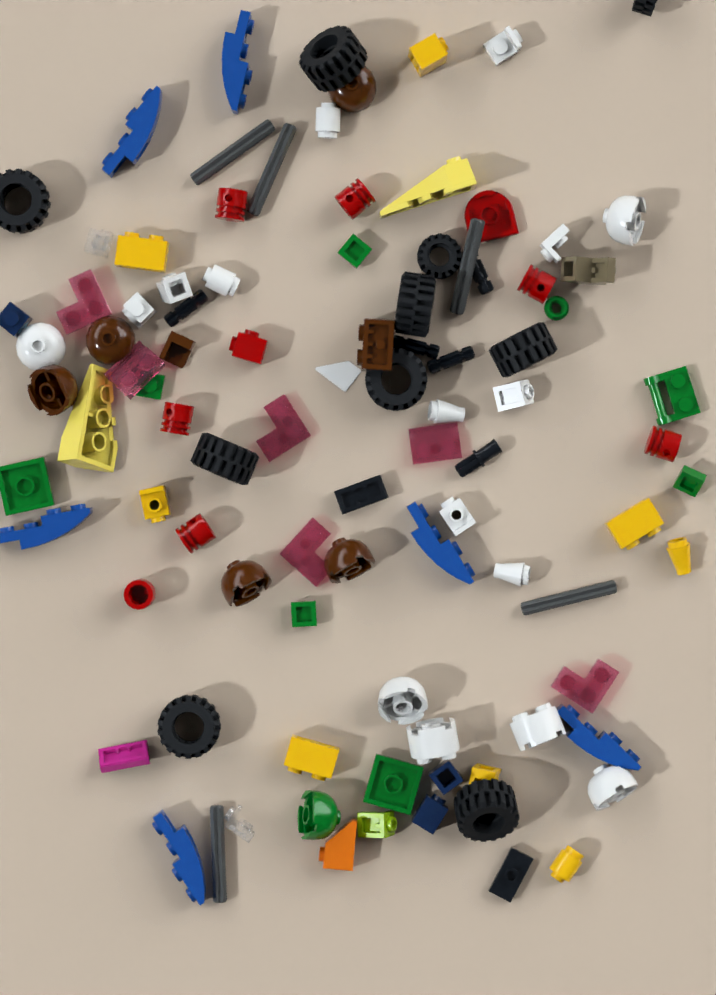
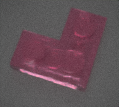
M91 269L68 279L78 302L56 312L66 335L93 324L94 321L104 316L112 315Z
M285 394L264 407L277 428L256 442L268 461L271 462L311 436Z
M312 517L283 549L280 555L317 587L326 577L327 573L324 567V560L315 551L331 533Z
M600 659L596 660L585 679L563 666L551 687L593 714L619 672Z

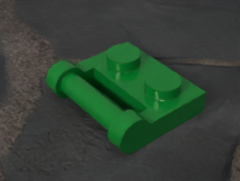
M686 366L643 379L645 386L649 387L658 419H656L658 426L701 413ZM664 381L674 414L667 415L657 382Z

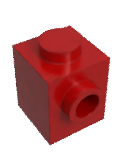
M245 329L244 333L238 332L237 337H232L229 350L233 351L232 357L261 365L268 341L258 338L259 333Z

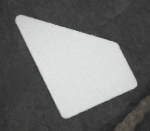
M350 361L316 367V371L344 392L347 391L361 372Z

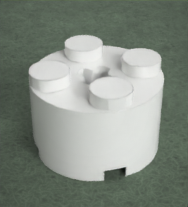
M549 702L536 707V713L528 716L526 711L512 718L513 722L510 723V727L520 752L526 750L524 746L528 744L529 748L555 739L558 737L556 732H560L561 736L567 734L556 706L551 707Z
M443 717L416 722V727L411 729L410 725L407 726L406 732L411 758L417 759L418 764H427L432 762L433 758L442 757L443 760L457 757L456 752L460 750L454 718L449 717L450 722H444Z

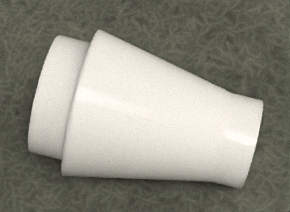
M439 399L430 401L428 420L434 423L464 421L465 407H459Z
M525 562L496 563L494 578L502 579L520 587L528 585L531 566L525 565Z

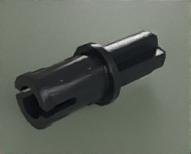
M493 439L479 450H473V454L456 464L455 469L461 477H464L476 468L484 467V463L502 453V450L495 439Z

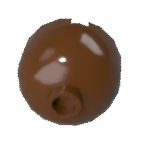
M364 66L360 74L353 81L335 91H328V95L332 103H336V106L348 113L359 112L366 109L376 95V80L373 73Z
M103 316L95 320L89 327L86 335V347L90 355L98 362L106 365H116L127 360L135 347V333L124 319L116 316Z
M48 365L37 369L30 375L29 378L32 377L31 384L28 385V393L34 406L39 411L43 409L48 412L46 415L54 416L61 414L74 404L78 394V385L73 374L65 367Z
M345 538L335 540L332 543L333 547L328 550L324 558L326 573L330 581L336 584L341 583L339 578L347 577L349 581L362 575L371 568L370 562L375 563L372 553L363 542L355 539L346 540Z
M236 560L227 566L228 570L221 579V589L229 606H232V603H234L237 607L259 597L260 594L257 591L262 587L267 590L272 581L262 565L250 560L241 562Z

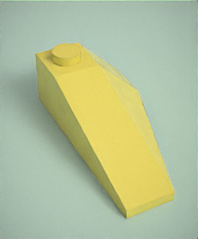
M458 156L446 160V165L440 167L382 209L379 213L380 218L382 219L474 190L477 182L468 159L461 160V157Z
M95 364L89 365L62 434L57 461L76 468L114 472L118 446L117 440H114L113 426L116 425L115 417H112L111 403L114 401L112 371Z

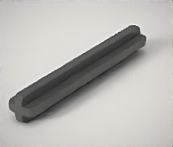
M265 120L192 172L190 176L194 183L200 185L275 131L274 125L270 120Z
M289 123L283 125L247 207V212L254 216H259L295 135L296 127Z
M472 218L470 221L450 307V312L461 315L465 311L485 221L478 218Z
M610 580L521 603V610L523 615H530L614 594L617 592V586L615 581Z
M212 805L210 807L213 901L215 903H224L227 900L223 805Z

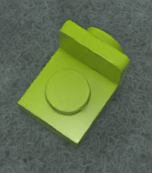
M394 811L358 812V837L387 838L395 835L397 820Z

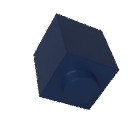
M9 302L0 313V326L16 338L33 320V318L12 302Z
M449 759L444 760L428 772L430 778L443 795L464 781Z
M435 793L433 796L426 794L413 815L412 822L429 833L434 834L449 810L448 806L445 805L446 800Z

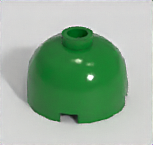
M307 790L301 797V799H305L304 808L302 806L298 808L299 833H304V836L301 838L305 840H320L329 837L335 830L336 825L340 823L341 812L337 809L334 799L327 793Z

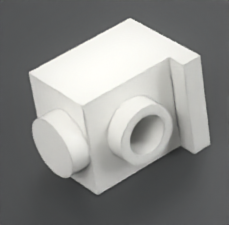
M174 272L164 275L162 277L163 280L156 283L162 302L172 304L193 296L185 272L179 274Z
M138 292L123 305L125 308L122 310L127 318L138 328L144 325L156 313L155 309Z
M452 496L440 504L443 509L439 513L455 536L476 523L460 498L455 500ZM454 510H458L461 513V517L458 520L452 518Z

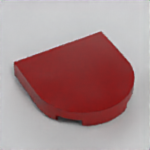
M487 190L477 193L470 199L465 208V224L468 232L472 218L485 221L480 243L519 234L512 204L504 195Z

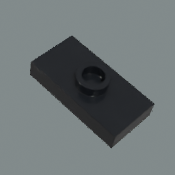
M381 475L334 491L342 515L389 498Z
M511 847L489 888V892L511 903L533 858Z

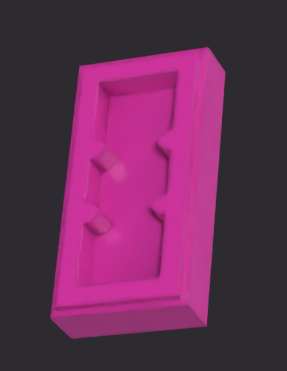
M147 740L98 749L101 773L150 764Z

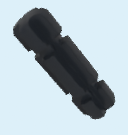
M477 258L473 279L475 283L478 282L479 284L477 287L480 294L484 295L494 290L491 280H487L489 276L481 259L478 260Z
M198 290L193 294L192 298H187L174 308V312L170 311L166 314L164 320L170 327H174L179 323L178 320H183L195 311L199 304L202 305L208 300V297L203 290Z
M394 335L393 348L395 349L402 348L422 356L426 354L427 357L434 359L438 357L440 350L438 345L431 343L427 345V342L411 338L404 339L403 336Z
M467 346L462 348V351L457 350L439 357L440 359L438 360L435 358L428 361L427 366L430 373L434 374L441 371L440 369L442 368L447 369L458 365L463 360L474 359L473 348Z

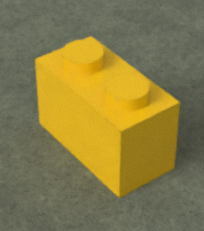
M434 33L410 47L408 57L421 78L446 63L449 48L442 37L438 39Z
M125 232L124 236L118 235L114 265L116 267L165 273L169 243L164 241L163 236L149 235V239L139 238V233Z
M645 498L604 524L620 549L626 547L627 550H630L640 543L638 539L647 534L648 537H651L661 531L659 526L664 524L651 500Z
M292 734L284 766H288L287 770L297 774H302V771L312 773V778L325 781L326 778H332L340 748Z

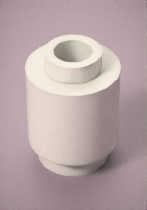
M321 103V107H316L315 131L318 132V138L337 139V133L340 132L341 108H336V103Z
M215 264L213 268H207L202 280L206 282L205 287L224 296L229 295L233 297L241 279L236 277L235 273Z

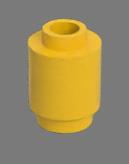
M567 845L565 850L561 849L550 865L549 869L552 870L550 875L561 883L564 880L570 882L581 866V860L584 856Z

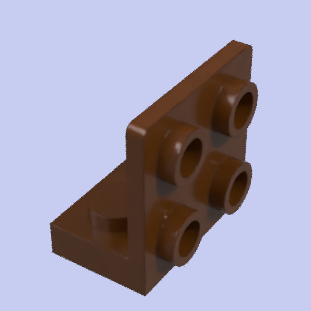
M364 319V324H359L358 339L363 341V349H358L357 365L362 366V371H391L394 320Z

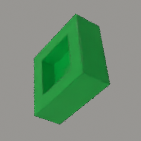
M352 234L337 253L357 269L372 251V248Z
M140 371L136 396L161 400L165 376Z
M684 465L675 479L673 487L696 497L707 475Z
M316 601L291 602L292 627L317 626Z

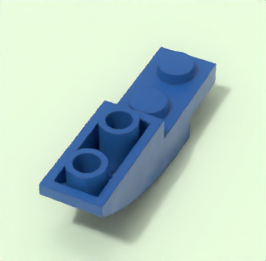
M243 10L240 11L235 34L225 32L222 49L224 87L232 112L237 115L239 108L244 109L247 95L243 94L245 84L250 85L253 73L252 70H249V63L241 61V58L246 59L249 44H245L247 34L252 35L255 20H251V12Z
M158 86L153 90L149 88L141 98L143 103L139 108L136 109L134 107L126 116L128 121L125 125L132 132L130 134L125 133L118 142L120 147L114 154L110 152L103 160L102 164L104 166L102 170L111 178L127 159L135 165L150 143L156 129L162 103V91Z
M413 502L406 506L419 527L412 531L411 534L422 550L447 573L463 582L472 584L474 582L472 577L475 573L468 562L463 564L459 556L463 553L457 542L451 543L447 539L439 543L438 539L442 537L436 526L430 527L425 518L429 517V514L422 503L417 505L416 502Z
M85 504L71 506V511L61 512V508L46 510L47 515L41 516L42 526H39L38 522L23 524L24 529L16 531L14 526L0 528V543L20 540L22 550L51 542L64 536L84 522L93 513L92 507L86 508Z
M561 703L557 707L558 714L572 727L566 736L577 746L604 762L621 768L639 771L641 766L637 762L640 758L631 749L626 752L619 745L622 741L613 732L608 735L603 731L596 737L595 734L598 731L588 722L583 725L577 719L580 714L570 704L565 707Z
M162 809L153 816L155 822L152 825L159 835L164 834L169 842L166 845L174 856L176 854L179 856L172 864L174 866L172 869L173 874L179 882L184 881L188 887L186 893L193 902L197 901L199 905H202L206 899V883L198 848L185 824L176 830Z

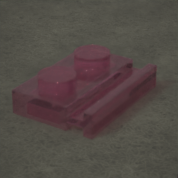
M139 340L133 346L129 355L125 359L116 362L104 375L131 400L165 367V364Z
M457 422L408 429L413 465L462 458Z

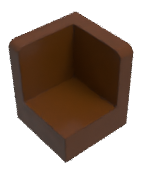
M171 331L159 358L179 368H184L196 342Z

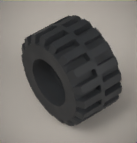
M339 25L326 29L309 41L300 55L299 65L319 91L332 92L353 81L364 68L368 56L367 51L350 28H347V26L340 27Z
M17 168L14 171L11 169L5 170L6 173H0V227L12 233L19 232L22 234L28 230L31 232L35 230L37 225L41 226L44 223L42 220L44 217L47 218L49 214L47 212L51 205L49 202V192L44 183L31 172ZM23 187L32 196L31 206L21 215H12L5 209V197L12 189Z
M406 271L403 273L394 323L395 333L426 337L429 332L434 301L435 276Z
M538 322L493 345L489 353L501 376L510 377L553 355L557 351V347L545 323Z
M393 348L392 365H400L408 370L411 376L409 388L401 394L387 392L381 382L384 370H366L365 384L370 398L377 405L386 410L399 411L414 406L421 399L426 390L427 374L422 361L414 353L402 348Z
M202 433L191 458V462L195 466L240 485H248L259 460V456L255 452L210 433Z
M198 695L177 697L163 709L158 719L157 731L158 736L160 735L161 738L160 742L167 747L166 750L169 753L176 754V757H185V759L200 757L210 751L220 735L221 723L219 713L216 712L215 706L210 704L204 697L200 698ZM185 712L197 714L204 723L202 735L194 741L182 739L175 730L176 719Z
M497 779L473 781L470 785L466 784L463 786V790H459L456 793L457 796L454 797L458 829L460 833H463L464 837L471 838L472 841H496L498 838L506 837V834H511L514 831L513 828L518 826L519 812L515 793L512 787L506 785L504 781L498 782Z

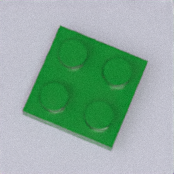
M45 457L0 466V492L6 516L55 505Z
M376 753L363 802L411 815L424 767Z

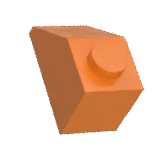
M352 818L325 841V847L320 846L319 861L324 862V869L353 871L357 818Z

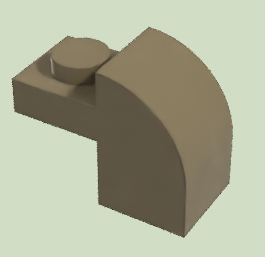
M561 257L560 282L590 285L614 283L616 258Z

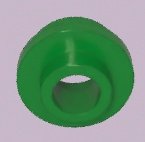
M561 296L550 297L544 305L546 316L555 321L566 317L569 311L568 302ZM553 304L560 305L561 311L559 313L552 311Z

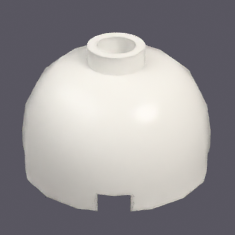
M621 196L614 200L609 208L604 210L603 223H606L608 234L616 242L633 246V244H637L645 222L641 220V212L646 213V201L643 197Z
M43 322L33 323L24 328L18 336L16 343L17 356L22 364L34 371L48 365H59L66 352L64 337L60 330L51 324Z
M402 676L387 681L380 690L378 710L380 716L390 723L391 719L398 721L399 725L414 723L422 719L424 711L428 708L424 687L413 678Z
M604 764L593 771L595 776L589 781L588 796L596 811H600L610 807L608 802H619L636 790L638 783L627 769L614 765L607 767Z

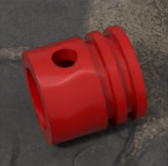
M358 178L355 180V184L352 182L350 184L351 187L347 186L335 196L336 201L352 220L365 211L366 206L370 207L371 202H376L372 194Z
M219 188L217 206L219 208H216L218 214H215V218L232 222H244L242 216H245L243 210H246L248 192L232 188Z
M531 264L517 290H523V294L528 293L530 298L543 304L557 278L543 270L541 272L538 271L539 268L537 267L534 269V265ZM543 284L544 288L540 289L538 285Z
M165 402L162 417L165 420L161 422L163 428H160V431L189 436L190 433H187V431L191 427L188 425L192 422L194 407Z
M652 426L645 445L644 454L650 453V456L655 454L657 458L673 462L677 455L682 435L666 429L662 431V428L656 429V426Z
M201 513L187 521L186 526L181 525V529H175L191 554L194 552V549H199L198 546L203 547L216 538Z
M144 579L130 582L124 590V599L127 605L138 610L151 605L156 595L152 583Z

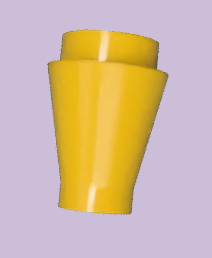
M679 537L667 541L668 547L666 549L674 564L677 575L691 573L690 543L687 542V538Z

